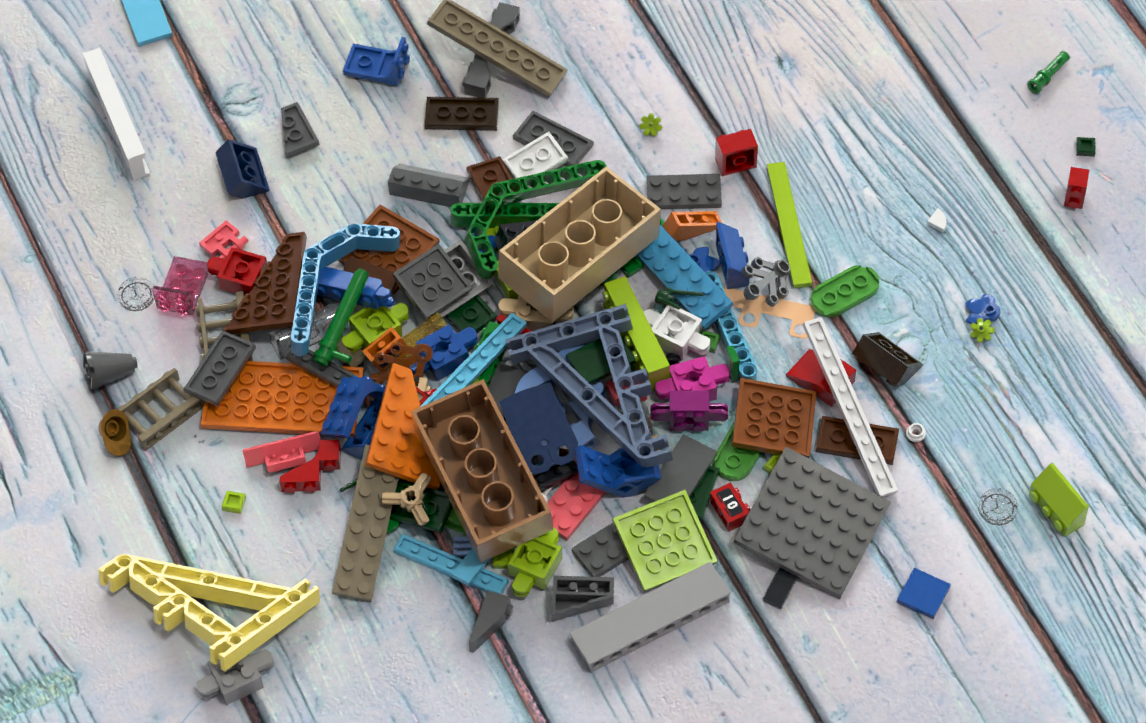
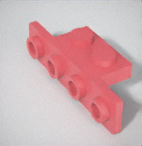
M318 431L243 449L246 467L266 463L268 473L279 472L290 467H298L306 463L304 453L319 450L320 435Z

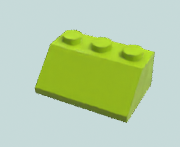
M1052 462L1031 483L1029 495L1032 501L1037 502L1041 507L1043 514L1051 519L1055 529L1066 537L1084 526L1089 505Z

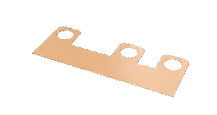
M723 287L726 296L733 302V307L742 309L738 320L740 325L756 327L761 313L791 319L792 324L789 334L798 338H807L806 332L802 335L796 334L794 327L814 319L815 311L812 306L779 299V302L774 307H771L766 303L768 296L760 295L755 300H748L744 297V291ZM751 313L755 316V321L750 324L746 323L743 320V316Z

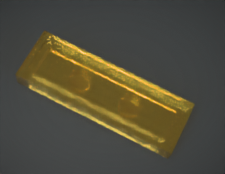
M437 312L402 337V339L408 346L416 347L417 341L448 324L441 314ZM405 353L401 358L407 359L411 354Z

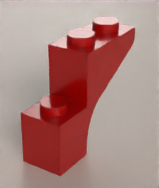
M339 439L320 440L319 450L312 460L280 476L281 491L287 493L321 491V470L334 471L341 469Z

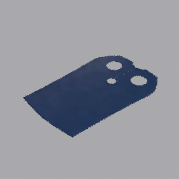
M551 383L522 390L499 401L508 428L532 473H542L548 471L553 465L558 464L562 466L575 459V448L578 447V441ZM545 439L549 441L547 447L541 444ZM567 446L569 448L568 455L564 457L557 454L558 447ZM541 455L544 458L543 464L534 466L531 462L533 456Z

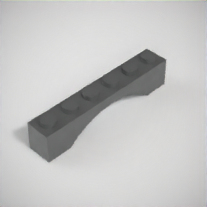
M499 2L497 9L494 8L492 12V20L489 23L507 34L513 33L520 20V7ZM477 54L474 55V62H471L469 65V73L467 76H464L462 86L465 88L466 95L486 98L491 87V75L487 68L488 61Z

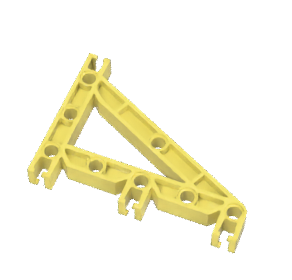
M128 554L119 555L98 569L100 584L106 586L109 581V590L113 593L130 582V589L155 606L153 607L154 622L160 625L162 620H164V629L169 632L185 621L186 629L210 645V662L216 665L220 659V666L224 672L320 603L319 588L313 586V589L309 591L310 582L307 579H303L294 587L288 588ZM191 597L249 608L259 612L237 628H234Z

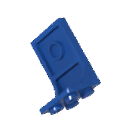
M401 37L397 50H385L353 43L343 68V75L398 86L400 79L404 78L405 65L408 66L410 61V55L407 53L409 44H406V37Z
M357 376L342 377L337 387L335 398L330 405L328 416L323 423L321 434L325 437L349 438L364 398L366 396L383 397L386 386L373 383V379L367 376H362V378Z

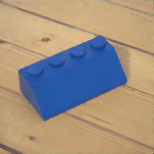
M383 397L374 398L356 425L355 437H349L342 446L341 450L362 460L365 444H371Z

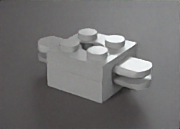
M264 649L251 656L248 654L225 672L221 669L220 659L216 665L208 661L211 674L197 681V690L204 699L221 693L226 705L264 688L260 673L274 666L272 653Z

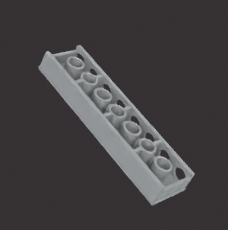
M708 562L569 632L571 642L587 664L590 673L729 603L731 592L712 563Z

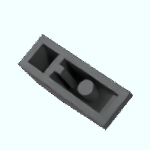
M487 591L469 640L470 652L474 653L505 624L507 616L511 617L513 605H511L510 596Z

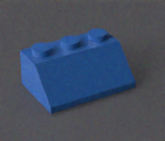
M717 222L715 244L719 260L721 261L727 289L746 287L749 285L752 276L746 278L741 273L742 268L748 263L747 252H743V237L739 236L737 229Z

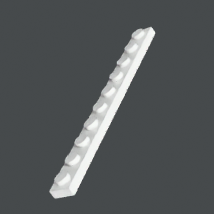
M822 317L804 322L802 326L876 494L885 497L898 491L897 486Z

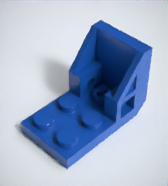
M582 445L575 448L580 483L624 498L637 495L661 479L659 465L647 468L642 467L623 448H619L610 455ZM644 453L642 456H647L650 453Z

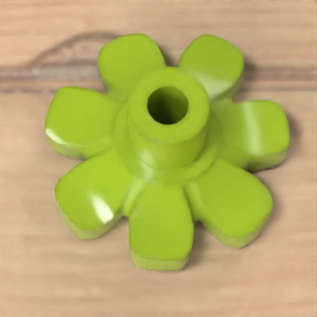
M649 113L648 117L644 115L641 118L643 123L639 124V128L641 130L645 129L643 132L645 136H648L650 132L652 136H656L658 131L662 130V125L658 124L661 122L660 117L654 118V114Z
M982 318L977 319V324L972 323L970 326L974 330L970 333L971 337H977V342L982 343L984 338L986 341L991 340L990 334L995 333V328L990 327L992 322L988 319L985 322Z

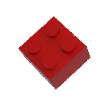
M751 129L716 137L715 160L722 176L757 167L758 144Z

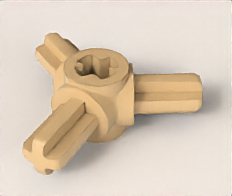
M422 473L413 486L401 490V493L384 492L382 494V503L401 505V508H406L408 512L413 513L420 526L427 524L429 518L422 507L424 505L422 499L424 497L423 492L430 483L431 477L426 473Z

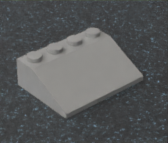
M459 240L444 251L473 288L470 292L429 318L428 320L432 324H435L494 285L491 278L482 279L478 275L470 252L462 240ZM398 285V286H399V289L402 291V293L405 295V297L409 300V302H410L413 306H415V305L413 304V302L410 300V298L407 296V294H406V293L403 291V289L400 287V285Z

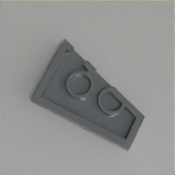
M298 102L281 108L286 158L320 145Z

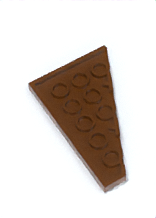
M305 232L286 234L282 244L275 250L276 255L271 262H267L260 276L254 281L255 286L249 294L246 293L237 310L231 315L233 317L227 327H223V331L237 334L293 327L302 262L306 248L307 235Z

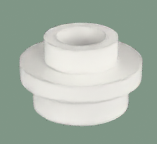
M914 423L907 428L906 436L912 442H920L925 438L926 430L921 424Z

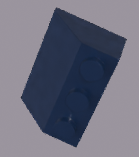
M228 139L215 152L228 195L244 199L267 193L270 190L256 147Z

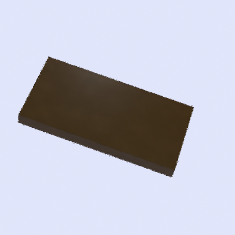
M427 97L424 128L425 130L497 131L499 98Z

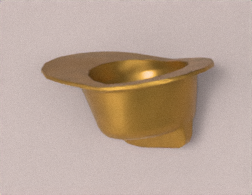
M120 410L108 411L99 423V434L103 438L106 449L111 454L122 456L130 450L132 444L128 419Z

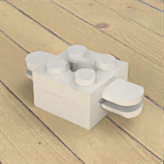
M667 305L662 314L651 309L644 311L661 349L669 353H675L681 359L685 357L689 350L700 355H705L709 352L710 338L701 334V318Z

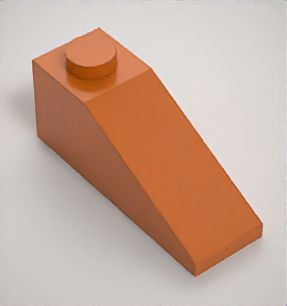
M716 211L671 212L662 227L675 241H681L716 230V223H722Z

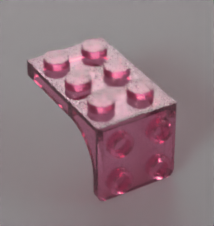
M174 256L163 287L153 286L152 288L157 309L163 312L170 311L180 315L193 316L196 309L195 306H197L209 273L208 262Z

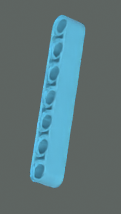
M713 271L705 272L725 293L718 275ZM730 308L715 321L725 348L733 345L738 357L744 359H739V381L740 378L757 380V366L734 312Z

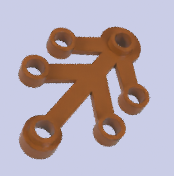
M396 341L390 347V351L393 354L397 355L403 352L412 356L406 359L387 355L379 351L375 354L374 361L377 364H383L384 362L395 363L409 369L412 364L417 362L416 373L413 374V378L417 376L423 377L425 362L431 360L433 350L427 344H419L416 347L402 345ZM397 345L400 349L396 351L393 349V346ZM424 351L427 355L421 356L420 352ZM381 355L384 359L378 360L377 356ZM390 369L382 374L373 373L369 377L373 381H377L378 384L383 385V382L388 379ZM414 379L415 385L418 386L419 382Z

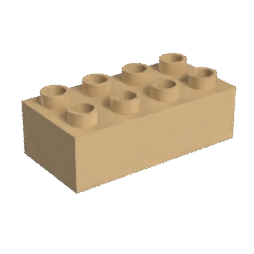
M605 167L499 250L498 278L551 322H554L659 237L661 209L612 170Z

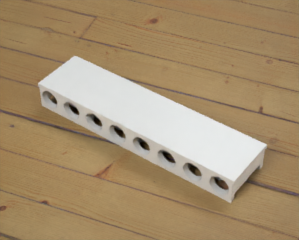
M97 48L83 52L89 78L133 181L150 175L144 159L145 151L101 49Z

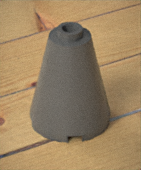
M108 352L83 353V368H86L85 378L89 389L99 388L135 372V368L138 367L137 359L132 354Z

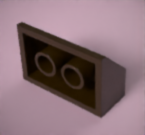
M880 332L863 334L852 352L857 357V361L870 366L872 372L885 377L886 382L892 386L904 385L923 366L920 361Z

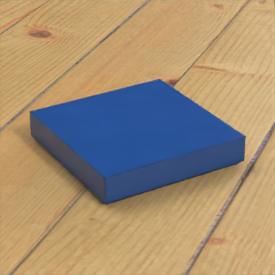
M914 568L897 599V603L934 619L951 584Z

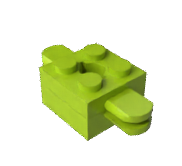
M398 303L390 309L382 306L378 309L363 308L350 317L349 325L351 332L342 338L343 345L352 354L362 347H368L390 327H393L399 336L403 337L401 324L409 319L408 307L403 303Z
M554 527L552 531L519 545L508 562L509 575L515 577L512 582V591L517 597H526L533 585L545 590L563 558L562 547L557 545L559 535Z

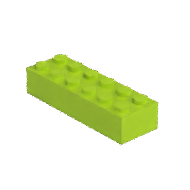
M626 276L604 283V291L602 292L605 300L603 302L604 310L623 304L627 306L633 329L620 333V336L636 359L635 364H632L634 370L638 371L646 368L652 392H654L656 382L670 378V365Z

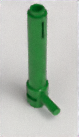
M358 268L354 272L328 330L318 344L320 347L314 353V362L325 367L332 362L333 358L346 363L351 362V356L337 351V344L369 278L367 271Z

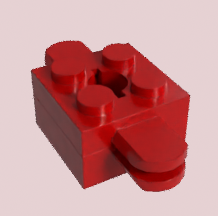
M231 247L226 259L213 256L208 260L207 266L209 274L217 276L221 290L232 293L243 291L245 296L255 286L254 281L260 276L261 271L267 264V258Z

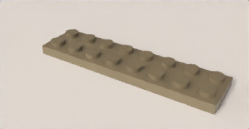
M443 0L427 21L428 26L547 97L552 95L567 74L568 69L452 0Z
M365 444L332 594L371 602L393 505L383 504L382 494L384 492L395 493L399 477L365 466L370 445Z

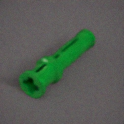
M1061 51L1044 70H1039L1036 76L1027 82L1029 90L1035 94L1040 93L1042 87L1049 84L1051 77L1070 59L1069 54L1066 51Z

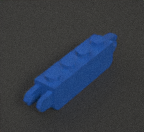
M324 267L320 271L317 295L334 300H342L354 273ZM369 277L357 305L378 309L380 306L389 308L394 305L395 300L391 297L390 289L383 287L381 279Z

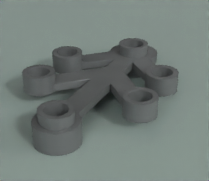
M756 257L752 260L751 265H746L742 268L741 273L746 278L753 275L763 279L757 284L750 283L744 289V297L748 300H755L760 296L761 289L768 285L769 296L766 298V303L774 307L779 302L778 298L784 299L789 294L785 277L789 275L790 265L785 260H777L772 263ZM763 267L772 270V272L769 273L759 269ZM776 277H778L779 288L777 290L775 284Z

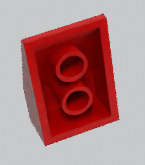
M809 349L786 373V377L806 390L817 391L816 397L832 407L836 403L814 351ZM841 360L852 385L855 382L856 369Z

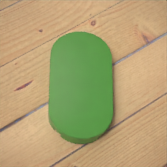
M852 266L817 285L812 291L811 306L821 316H839L873 297L879 289V276L870 267Z
M733 423L717 450L714 467L720 468L719 476L728 481H740L751 473L762 452L733 447Z

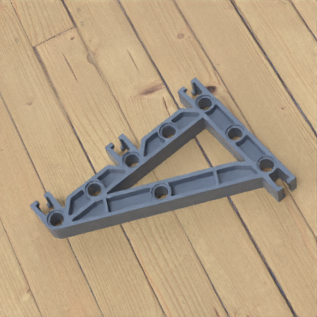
M626 304L505 339L513 364L527 360L535 363L640 466L647 468L673 460L666 435L651 439L639 399L640 397L653 394L646 368L635 372L630 370L620 333L633 329ZM601 339L623 415L571 367L557 351ZM644 453H650L647 456H642Z

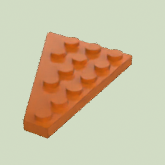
M393 363L389 371L365 466L413 483L417 481L422 473H426L431 477L427 487L438 490L440 486L439 478L414 429L411 411L419 408L420 402L412 370Z

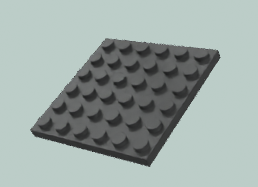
M785 447L733 543L840 599L891 501Z

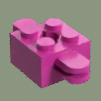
M705 356L670 365V378L656 382L655 393L657 398L664 400L670 398V391H709V401L717 400L716 385L729 381L730 370L725 364L709 367Z

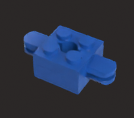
M450 324L417 341V345L427 344L433 350L431 360L425 362L423 373L430 370L437 381L452 374L469 357L467 349L477 344L476 330L468 327L456 334ZM424 351L420 352L421 356L427 355ZM417 362L410 366L412 374L416 373Z

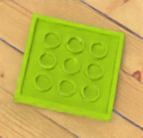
M686 490L612 519L644 592L666 584L708 562H711L712 565L718 562Z

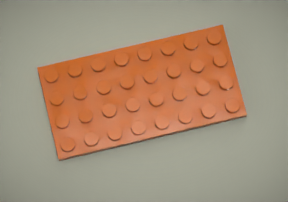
M247 361L218 407L204 401L200 425L201 428L290 434H306L318 431L319 435H322L323 423L328 416L330 405L337 393V388L293 363ZM340 366L359 378L364 376L363 367ZM357 418L349 437H355Z

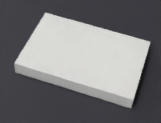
M550 132L545 133L503 159L504 164L514 178L554 170L569 161L567 155Z

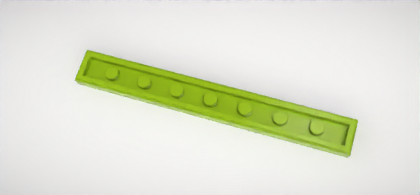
M785 161L767 164V172L786 258L790 265L793 289L812 286Z

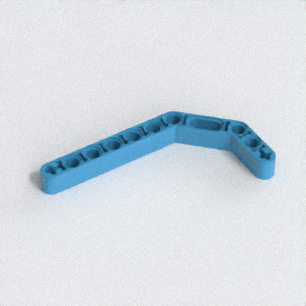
M350 224L305 250L291 333V351L294 355L304 356L309 351L321 269L356 249L389 252L398 250L400 247V231L398 228Z

